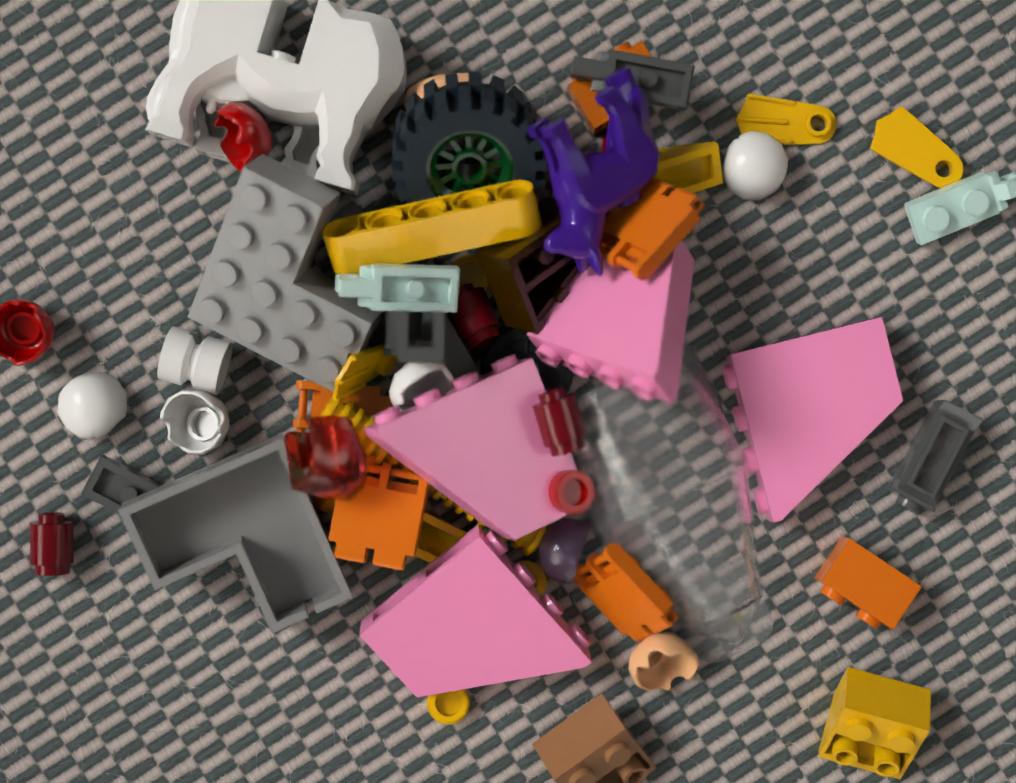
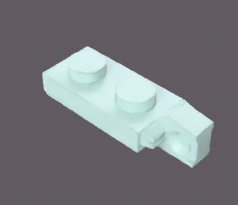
M981 171L906 202L904 206L916 243L924 245L1000 213L999 211L1007 209V200L1016 197V171L999 177L996 171L987 174Z
M377 263L360 265V274H336L335 292L338 293L339 297H358V305L369 307L371 311L457 312L461 269L458 266Z

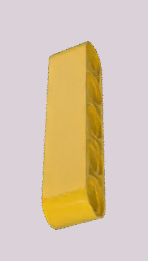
M512 180L336 219L323 227L322 235L334 272L336 274L360 273V265H371V263L404 264L531 236L540 230L542 220L533 184L527 180Z

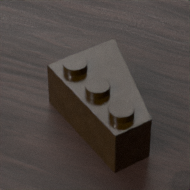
M555 197L539 208L542 227L538 232L524 238L487 245L476 252L505 326L533 334H538L545 325L542 319L555 302L561 303L569 292L566 287L578 273L573 258L559 253L546 252L544 249L545 239L561 224V213Z

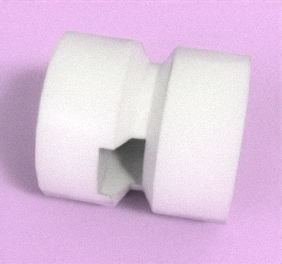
M172 326L161 350L157 377L159 380L182 385L189 380L193 389L218 395L224 385L230 366L233 349L232 342L207 336L203 341H199L197 333Z

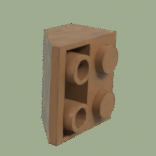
M602 693L532 743L556 783H642L647 775L657 769L630 729Z

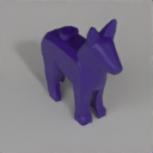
M621 68L606 77L604 80L607 87L599 91L595 96L597 104L604 107L609 116L605 152L590 151L582 154L571 135L565 118H561L552 124H549L547 118H542L527 127L530 137L536 138L544 149L549 166L553 194L561 213V224L545 239L544 249L546 252L559 253L573 258L578 271L582 274L589 263L597 275H603L600 243L606 213L616 206L625 207L638 201L641 198L639 190L644 188L657 174L660 153L652 132L647 98L642 89L635 85L630 68Z

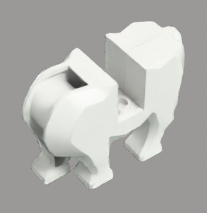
M179 0L172 21L168 64L157 77L147 96L146 111L149 123L145 130L152 136L192 147L195 137L193 115L196 110L201 133L195 150L201 155L231 163L220 147L221 141L227 134V129L224 126L216 127L214 125L218 118L217 110L229 103L246 104L273 121L294 127L292 138L284 149L286 157L281 162L282 164L334 190L357 196L360 185L353 173L352 163L364 137L376 130L381 121L396 106L406 89V59L399 34L391 19L370 12L348 9L329 0H318L300 63L296 64L294 56L275 50L288 7L285 0Z

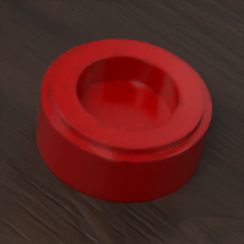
M564 470L556 474L551 480L548 490L549 499L552 505L562 513L580 514L592 505L595 498V486L592 479L586 473L579 470Z

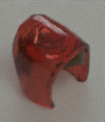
M344 416L311 417L306 420L311 432L291 431L284 435L292 490L328 499L347 501L356 498L363 490L368 473L367 454L350 418Z

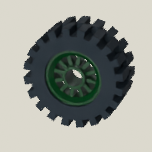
M469 71V81L458 82L457 72L445 75V86L438 88L434 79L423 85V99L414 92L406 100L407 112L399 111L396 118V131L393 130L392 176L393 182L396 181V193L400 202L407 200V203H412L512 180L530 181L534 187L536 200V190L543 192L546 184L547 158L539 141L536 138L530 137L527 127L538 121L536 109L531 101L524 104L523 92L515 85L506 93L504 79L492 75L490 83L485 84L482 83L481 72ZM466 157L478 159L476 163L469 165L460 162V160Z

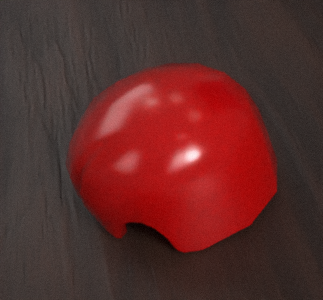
M229 103L217 110L218 118L214 125L216 127L224 126L227 129V134L221 141L220 147L231 164L239 172H242L243 167L262 154L269 155L272 147V135L267 122L255 109L242 103Z
M16 298L1 304L0 356L13 362L14 366H22L41 359L52 346L55 334L53 319L41 305L28 299Z

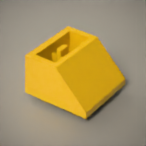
M847 667L833 695L818 757L834 761L840 765H849L871 771L883 777L901 780L930 731L931 690Z

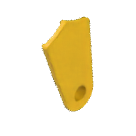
M750 93L747 94L743 107L735 118L741 135L749 131L766 132L779 140L782 146L822 144L834 135L837 126L834 114L824 106ZM811 118H822L825 122L824 130H813L810 125Z
M903 106L898 107L889 115L876 121L874 137L870 146L871 151L937 188L945 187L961 179L963 163L960 157ZM943 162L948 165L949 174L947 177H941L936 173L937 163Z
M384 344L351 354L335 379L332 399L340 402L365 387L367 382L378 375H388L394 368L398 356L383 355Z

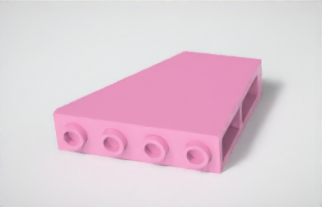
M681 241L645 281L635 278L632 271L623 266L615 268L609 265L607 258L603 256L602 276L597 275L590 265L583 274L578 271L566 287L569 292L561 303L555 302L542 319L545 325L539 333L533 334L528 332L526 334L537 348L535 352L537 357L553 368H557L558 365L567 367L582 378L587 379L589 375L598 378L613 389L619 390L620 387L630 389L644 400L652 401L653 398L673 404L678 396L695 261L684 243Z
M882 317L726 356L728 364L722 366L726 387L728 390H735L738 406L732 407L738 432L745 431L749 446L743 449L745 464L749 474L756 473L759 489L753 490L755 504L759 515L766 514L767 521L770 522L783 520L903 402Z
M515 354L503 357L491 363L493 369L491 372L482 376H478L477 371L465 374L452 381L455 387L441 394L438 388L427 391L413 398L415 406L400 411L399 406H395L373 416L376 423L364 428L368 438L498 536L516 540L568 515L558 511L552 505L548 490L550 482L556 474L564 470H577L571 453L552 456L549 447H544L532 406L540 402L538 395L546 392L533 358L517 360Z
M479 524L361 620L359 636L416 697L586 668L592 663L588 647L591 645V641L585 632L577 624H574L572 627L568 625L561 617L564 611L554 597L549 593L542 596L533 585L536 583V580L529 569L521 562L515 565L505 554L508 548L502 539L492 530L487 534Z

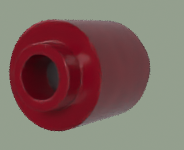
M472 283L460 286L457 312H448L462 343H467L469 350H476L489 345L501 337L498 330L500 322L483 287L474 288Z
M563 387L539 394L540 402L532 407L544 447H549L551 455L560 456L586 447L583 437L587 435L575 393L566 394Z
M62 512L39 513L38 521L29 523L30 564L34 565L35 575L57 576L69 574L70 564L74 562L73 521L65 520V515Z

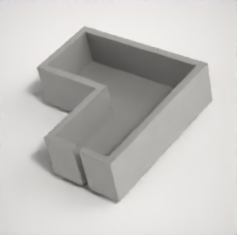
M262 154L243 167L188 318L334 392L335 379L346 364L350 353L354 354L370 348L371 345L369 343L373 340L385 311H371L369 307L359 306L358 297H339L338 293L335 292V279L311 268L323 239L322 229L329 223L341 193Z
M283 434L263 441L121 504L118 512L154 590L237 554L272 633L308 618V607L305 603L308 599L312 598L313 607L317 614L353 598L349 583L338 559L334 558L335 552L330 541H328L326 531L304 482L296 484L292 478L290 466L294 459Z

